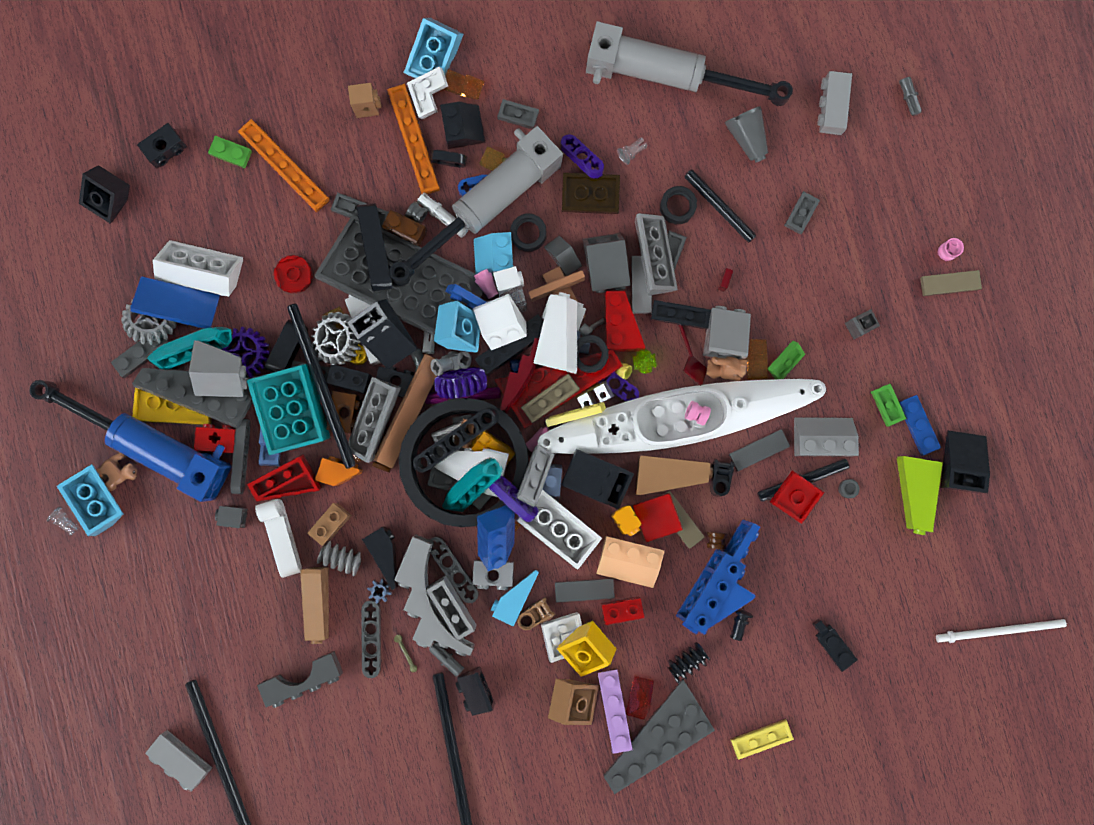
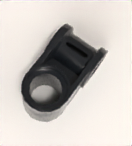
M714 459L712 463L713 476L710 483V492L716 497H722L730 491L734 462L726 463ZM717 483L724 485L723 493L716 491L715 486Z

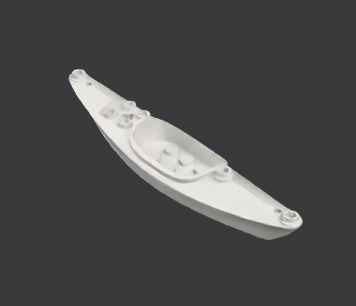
M774 379L704 384L659 392L606 408L602 413L560 425L540 435L537 445L551 453L574 454L575 450L578 449L587 454L649 451L698 443L743 430L803 407L821 398L826 392V386L820 380ZM691 401L697 402L700 406L711 408L709 418L704 426L697 424L695 420L685 419V413ZM611 425L618 428L616 435L609 433L608 430L611 428Z

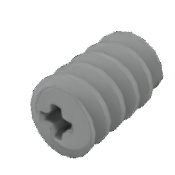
M331 541L322 547L317 558L318 564L323 560L324 566H328L330 563L332 569L338 565V571L340 572L345 568L346 574H349L352 570L353 576L357 574L361 563V552L353 556V549L346 553L345 546L341 550H338L339 544L331 548Z

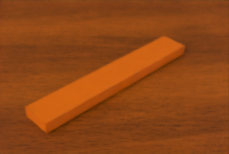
M402 84L387 89L421 194H431L440 191L406 85Z
M252 119L238 131L316 213L330 201L323 191Z

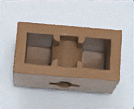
M371 83L348 86L350 105L357 118L379 115L378 108H381V100L377 89H373Z
M333 503L310 529L308 534L320 545L324 546L332 540L352 515L339 503Z

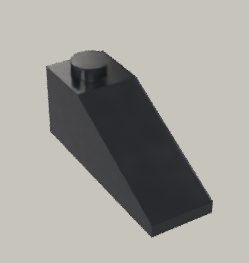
M384 526L362 540L393 590L398 587V582L394 581L397 575L396 550L393 540L395 536L390 528L386 529Z

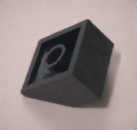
M464 102L440 105L448 149L485 143L479 105Z
M98 165L82 174L79 204L106 222L112 223L128 200L130 185Z
M479 666L458 675V681L455 683L459 693L463 692L465 697L463 704L466 711H470L472 716L493 711L495 701L481 667Z

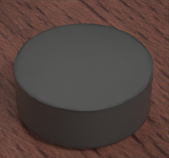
M845 479L839 484L838 490L842 497L854 498L858 495L860 488L855 480Z

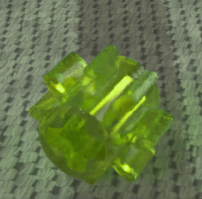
M640 350L637 356H633L634 369H638L643 374L650 373L653 367H657L655 353L651 354L649 350Z

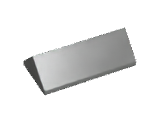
M636 214L635 226L648 296L677 291L664 216Z
M372 377L348 441L352 454L368 463L374 461L401 387Z

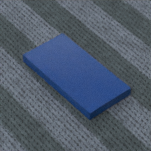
M141 276L130 311L206 329L212 327L220 295Z

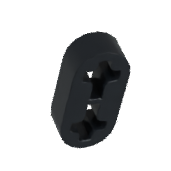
M432 150L430 161L439 165L465 168L467 156L460 153Z

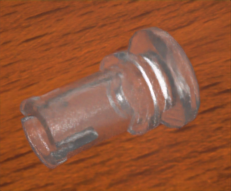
M639 138L629 146H624L623 149H617V154L625 165H629L630 160H633L635 155L647 148L646 142L639 146V144L645 141L643 138Z
M60 506L51 512L46 521H54L53 524L55 526L59 525L72 536L75 533L74 530H78L80 526L68 518L67 513H62L61 510L63 508Z

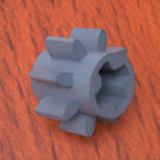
M381 579L380 583H377L376 580L372 581L374 586L367 588V590L371 591L369 598L374 597L376 603H379L380 599L384 602L388 601L386 595H392L388 588L390 587L389 584L386 585L384 579ZM378 588H383V589H384V591L382 592V594H377V593H376V591L378 590Z

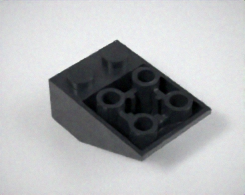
M387 299L376 301L347 322L357 339L387 369H390L418 350Z
M947 430L940 488L978 494L988 493L990 466L987 437Z
M576 449L561 485L601 503L620 509L634 473Z

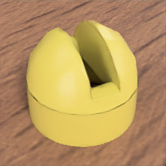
M622 363L623 367L617 370L616 374L626 380L631 375L632 366Z

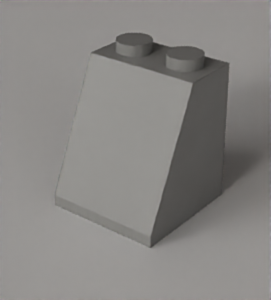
M724 306L712 308L709 326L706 331L703 356L747 358L751 314L746 313L742 309L730 311Z
M194 341L189 375L195 396L243 397L244 389H248V378H245L246 366H242L241 358L203 342Z

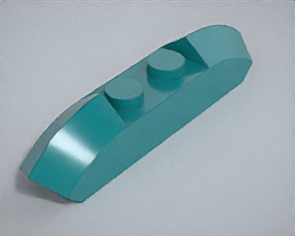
M212 327L196 331L160 346L147 359L159 369L168 370L191 361L194 341H200L218 349L228 347L232 342L231 329Z
M486 458L473 466L449 490L442 507L447 510L463 512L501 476L502 467L497 460Z

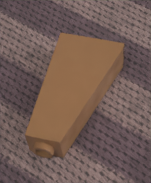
M639 456L635 495L708 483L709 479H712L713 468L710 467V463Z
M308 567L300 570L305 641L311 640V644H321L323 640L329 638V567Z

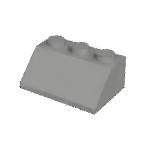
M794 418V456H859L858 433L853 418Z

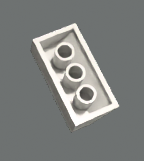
M169 240L153 259L154 279L222 296H230L237 285L243 257Z
M542 490L536 505L539 512L538 515L531 522H526L516 514L515 520L569 564L579 569L602 538Z

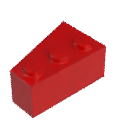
M605 291V344L608 350L613 349L614 352L644 351L646 347L626 292Z
M304 454L247 484L256 501L315 492L322 488L319 481H315L316 476Z

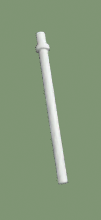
M1065 619L962 632L947 631L946 634L936 635L937 642L948 641L949 643H954L955 640L1066 627L1067 624Z

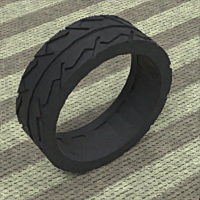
M471 398L449 399L430 407L420 414L409 427L401 444L399 470L405 492L415 507L427 517L443 525L460 528L477 526V516L503 507L506 504L500 500L491 508L480 513L462 515L443 510L427 497L419 484L413 461L417 456L418 447L424 435L436 423L455 414H477L484 409L493 408L499 414L497 424L507 432L514 445L516 471L512 485L518 490L521 487L529 465L525 441L514 421L498 407L482 400ZM486 412L484 417L492 420V415Z

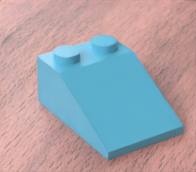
M423 18L404 73L416 79L440 67L445 75L457 53L463 33L432 18Z

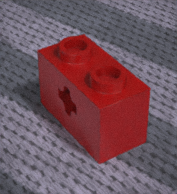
M203 424V427H196L194 450L214 452L217 445L220 444L225 447L223 453H234L236 430L230 425H222V429L215 428L213 424ZM220 436V440H214L215 437Z
M639 596L601 603L605 625L644 618L642 601Z

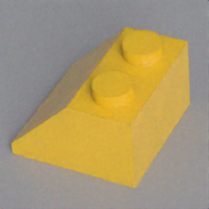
M594 621L578 627L557 647V650L580 677L609 666L617 650Z

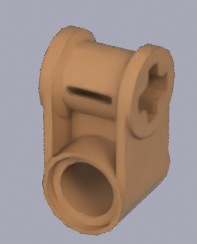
M546 597L535 602L519 614L517 622L521 629L530 630L555 615V612H552L546 603ZM525 615L532 618L531 623L527 626L521 624V618Z

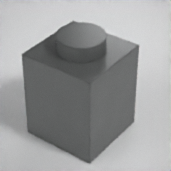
M219 506L215 513L216 525L245 528L248 508Z

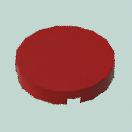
M296 255L282 258L274 269V280L277 286L284 292L291 294L306 290L313 278L310 264L305 259Z

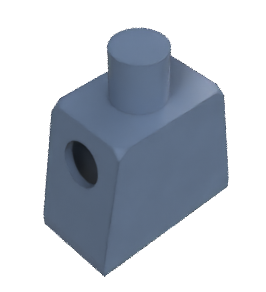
M551 464L542 490L556 501H559L562 465Z

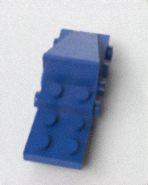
M742 520L727 544L724 551L715 549L676 614L683 621L682 625L695 634L701 632L705 635L709 628L755 598V594L736 582L745 574L744 569L746 565L741 563L740 560L741 558L744 559L748 554L750 543L757 539L760 526L753 522Z

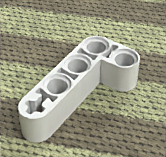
M274 499L256 505L258 519L260 522L265 523L280 576L285 578L300 573L302 565L282 500Z

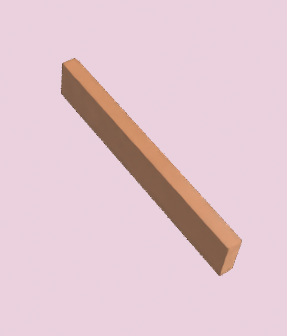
M424 354L374 458L375 461L389 468H393L400 454L402 441L409 427L416 420L437 377L432 372L430 365L435 358Z

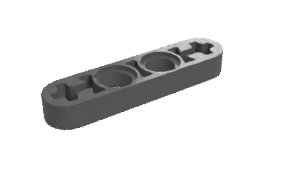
M243 419L239 428H236L230 486L232 494H243L245 490L251 427L249 419Z
M441 537L431 538V541L441 542L440 549L442 552L445 549L448 551V553L443 554L440 558L437 557L440 554L438 549L433 550L431 548L430 553L448 577L461 599L466 603L475 602L479 596V591L473 585V581ZM445 556H450L453 559L451 567L443 565L442 560ZM460 572L464 575L462 583L454 581L453 576L455 573ZM467 581L470 583V585L466 586L468 590H474L475 592L473 599L465 597L467 592L464 588L462 590L459 589Z
M368 600L363 604L361 610L362 672L367 678H374L381 671L380 604L375 602L376 600ZM370 604L376 607V610L372 613V618L377 617V620L371 619L366 621V618L370 617V611H366ZM373 623L376 626L375 634L367 633V624ZM367 644H375L377 647L376 653L369 654L366 651ZM366 657H377V660H373V667L377 668L373 674L370 673V670H367V667L370 666V660H366Z

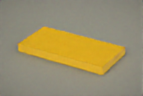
M135 388L132 417L139 421L198 425L211 424L212 418Z

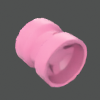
M951 238L940 245L938 255L945 261H951L962 254L964 245L961 240Z
M691 401L687 407L685 419L695 420L697 424L704 426L709 418L711 408L700 406L697 402Z

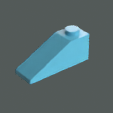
M534 570L501 596L499 601L495 600L491 608L494 611L492 617L514 627L539 571Z

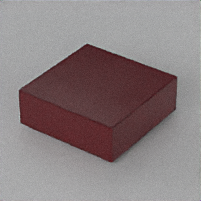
M728 268L724 270L717 290L726 291L733 270Z

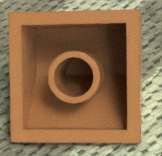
M556 679L548 718L563 725H592L599 685L571 679Z

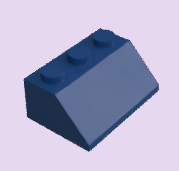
M507 505L477 516L478 556L488 571L505 565L515 544V512Z

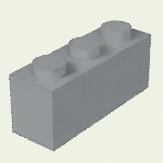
M829 71L827 76L823 77L821 89L824 90L823 96L820 97L819 107L822 110L817 120V125L820 126L819 133L842 135L847 129L852 81L851 73Z
M445 575L430 584L426 591L456 640L458 641L474 632L476 623L448 577Z
M168 730L160 734L145 753L149 756V760L152 763L161 766L166 775L174 777L179 781V785L183 789L193 791L212 769L208 763Z

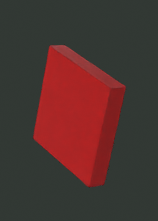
M792 470L770 500V503L802 524L825 492Z
M670 492L633 505L635 514L641 522L640 527L646 542L683 530Z

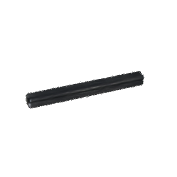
M691 169L685 174V179L747 242H751L756 237V234L694 170Z
M842 459L801 476L810 483L849 469L850 466L846 459ZM783 483L759 491L757 493L759 500L764 502L773 498Z

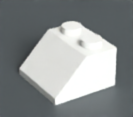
M509 294L473 308L482 337L491 350L527 336L526 320Z

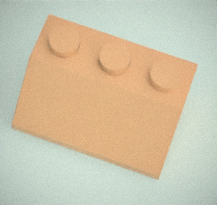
M605 536L596 574L653 588L660 571L664 550Z

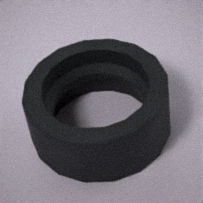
M684 186L669 188L664 193L660 202L662 216H664L667 222L672 224L688 222L693 217L697 208V199L694 193ZM682 195L688 199L689 210L685 215L675 216L669 212L667 202L672 196Z
M532 213L522 214L511 225L512 242L519 250L533 252L544 244L546 226L539 216ZM525 222L535 223L540 230L538 239L530 244L522 242L517 235L519 226Z
M585 335L578 338L577 367L586 373H595L601 370L609 358L605 342L595 335ZM595 343L600 347L602 356L597 364L585 365L580 361L579 350L582 345Z

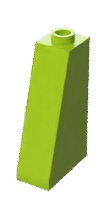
M900 456L897 457L906 526L907 529H913L914 534L925 535L926 532H933L943 462Z

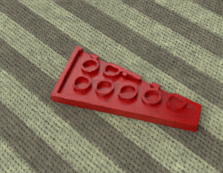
M613 349L608 350L609 358L606 365L595 373H586L578 367L576 374L547 366L535 369L527 386L512 406L523 427L526 429L534 423L530 421L521 407L568 373L580 390L546 415L622 368L623 365ZM602 352L579 359L585 365H594L600 361ZM508 377L494 379L504 395Z

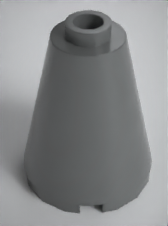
M760 106L725 122L726 127L750 161L755 160V163L766 159L765 154L768 153Z

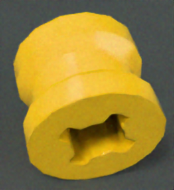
M358 344L361 349L355 350L357 356H351V362L355 365H362L367 361L368 357L364 347Z

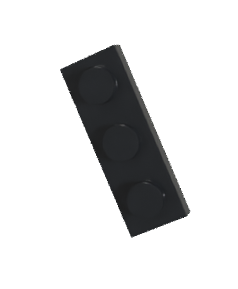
M654 300L650 320L707 330L711 310Z

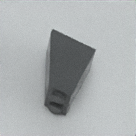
M616 233L584 238L583 246L591 290L596 293H603L610 288L622 290L626 286H630L626 244L622 235Z

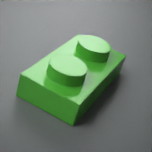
M215 136L208 153L211 156L245 168L252 151L249 148Z
M792 341L770 365L768 370L774 379H784L803 358L805 353L799 343Z
M891 384L871 391L886 427L906 419Z

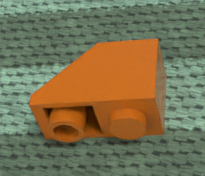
M329 456L328 459L322 458L315 481L339 486L362 474L363 470L358 469V464L346 469L344 464L339 463V458Z

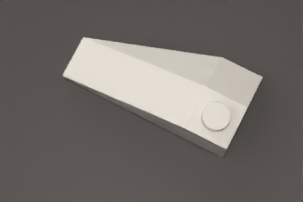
M437 448V453L440 456L444 455L443 448ZM465 448L464 451H456L434 468L459 481L473 466L482 460L494 458L502 467L501 475L504 476L509 454L492 449L472 451V448ZM489 488L483 492L484 494L497 497Z

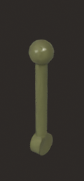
M396 635L394 640L399 643L410 665V671L416 672L417 666L413 664L402 642V636Z

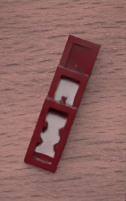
M538 338L534 339L530 356L522 355L518 373H509L500 408L504 413H507L520 397L537 366L534 363L539 343Z

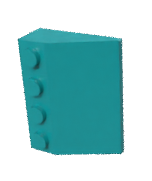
M308 364L247 380L269 455L331 438L329 430H326V419Z

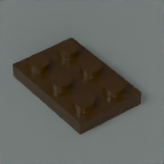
M563 173L562 212L619 214L620 175L602 174L599 178H591L586 173Z

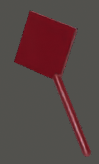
M679 325L689 353L683 371L701 386L706 376L707 368L693 356L683 325Z

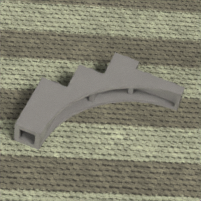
M415 534L411 539L394 580L399 582L398 585L403 588H412L403 609L407 611L409 616L421 618L412 640L424 648L427 646L431 647L434 641H436L443 648L450 647L455 649V652L459 655L470 656L475 644L465 638L456 640L426 591L429 586L428 561L434 542Z

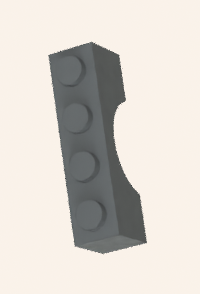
M335 651L312 661L311 674L303 682H290L280 674L261 682L257 687L265 707L272 705L273 708L284 704V700L291 697V700L303 696L302 692L308 689L310 692L320 689V684L328 682L329 685L340 680L339 676L343 674V670Z

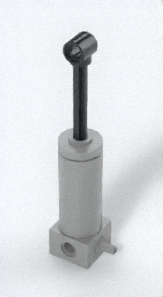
M596 22L586 67V73L594 75L593 83L595 84L600 83L601 77L611 79L613 72L692 92H697L699 84H702V81L768 96L767 99L771 100L776 106L785 105L793 93V88L789 82H772L769 85L707 70L706 65H704L705 55H697V53L623 36L622 27ZM777 91L783 92L785 96H780Z
M538 126L527 135L520 128H517L514 131V134L520 140L517 142V150L452 205L457 218L407 261L402 260L391 266L390 276L396 285L403 286L408 284L411 276L415 273L414 270L465 227L476 234L534 183L539 181L542 184L561 168L563 153ZM399 270L406 272L401 278L395 276Z

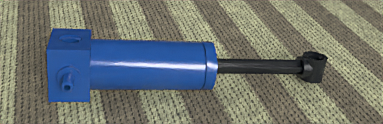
M36 380L30 385L29 391L34 399L44 400L48 403L54 402L107 431L105 445L178 483V490L200 502L216 500L232 469L231 464L220 459L225 449L223 445L218 444L213 454L199 453L126 413L119 415L113 421L60 393V389L54 382Z

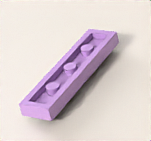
M618 670L599 672L598 677L612 752L614 754L631 751L633 749Z

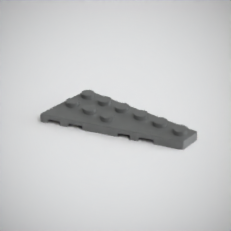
M142 368L132 383L135 388L235 428H239L253 403L249 387L244 389L243 397L195 396L189 371Z
M683 678L680 680V684L667 696L664 703L641 728L638 735L631 741L633 750L623 752L604 774V778L614 794L715 731Z

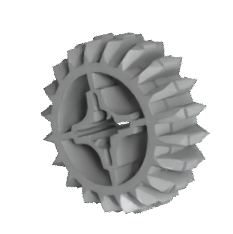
M126 304V310L122 312L121 322L129 338L132 337L135 342L140 340L144 345L148 341L152 345L153 341L156 340L160 344L161 338L167 340V334H173L176 322L164 319L159 325L162 319L140 314V317L134 323L139 313L131 312V305Z
M341 312L328 313V316H322V321H316L318 327L313 328L316 332L315 335H311L312 338H315L312 345L316 346L314 351L319 353L318 357L324 359L326 363H331L332 365H337L338 363L345 364L346 361H352L351 356H357L355 350L361 349L358 346L360 341L347 323L352 319L348 314H342ZM340 323L343 325L344 329L341 330L339 328H336L335 325ZM333 347L337 349L338 353H332L330 348Z

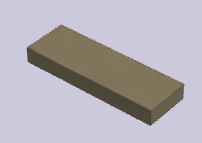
M979 270L922 276L920 278L923 296L982 289Z
M568 373L521 408L530 421L535 423L577 393L580 388Z
M669 490L666 493L670 492L683 526V530L676 533L688 549H690L705 537Z

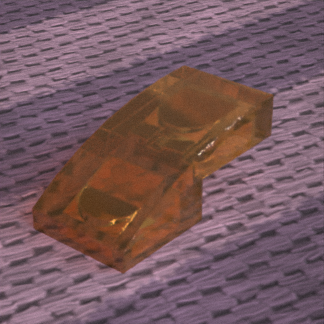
M449 69L447 70L445 78L448 87L443 90L463 97L479 99L484 81L468 74L464 76Z
M766 339L749 340L748 357L746 358L747 380H767Z

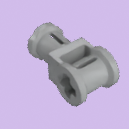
M450 351L447 355L442 356V359H433L430 364L431 370L436 376H441L443 372L449 370L466 369L471 364V356L466 351L460 353Z

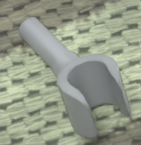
M602 318L590 327L585 323L579 330L582 336L590 335L605 320Z

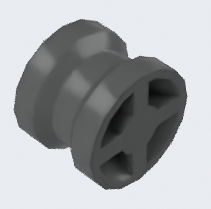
M414 201L407 209L405 217L421 224L428 214V209L420 207L419 203Z

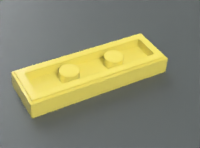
M604 402L552 415L545 422L547 427L602 413L606 407Z
M784 719L730 740L736 757L739 760L794 739L788 722Z

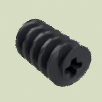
M697 642L694 643L695 650L690 646L688 647L689 654L681 651L682 658L675 655V663L670 659L668 660L669 667L667 668L678 684H680V676L686 680V672L694 675L692 668L700 671V663L706 667V659L711 661Z

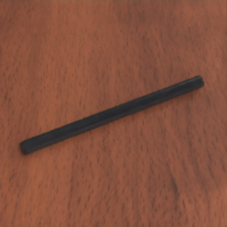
M296 303L287 306V310L346 469L352 468L356 463L300 310Z
M439 672L433 674V681L461 825H472L444 674Z
M197 680L189 681L185 684L237 824L251 825Z

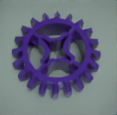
M241 327L240 331L234 328L232 342L222 350L240 357L242 366H246V375L250 378L254 376L253 372L259 375L260 370L258 368L265 369V365L262 363L263 361L267 362L268 358L265 355L270 354V351L264 350L269 347V344L263 343L265 337H259L260 333L258 331L253 333L252 328H248L247 331L244 327ZM247 338L254 341L257 350L249 348ZM238 341L237 346L231 349L233 344ZM244 350L250 352L243 354V356L239 355L240 353H243ZM256 357L254 362L249 365L250 359Z
M476 367L449 370L448 372H443L441 376H437L434 380L437 395L445 399L473 396V394H478L487 387L485 371Z

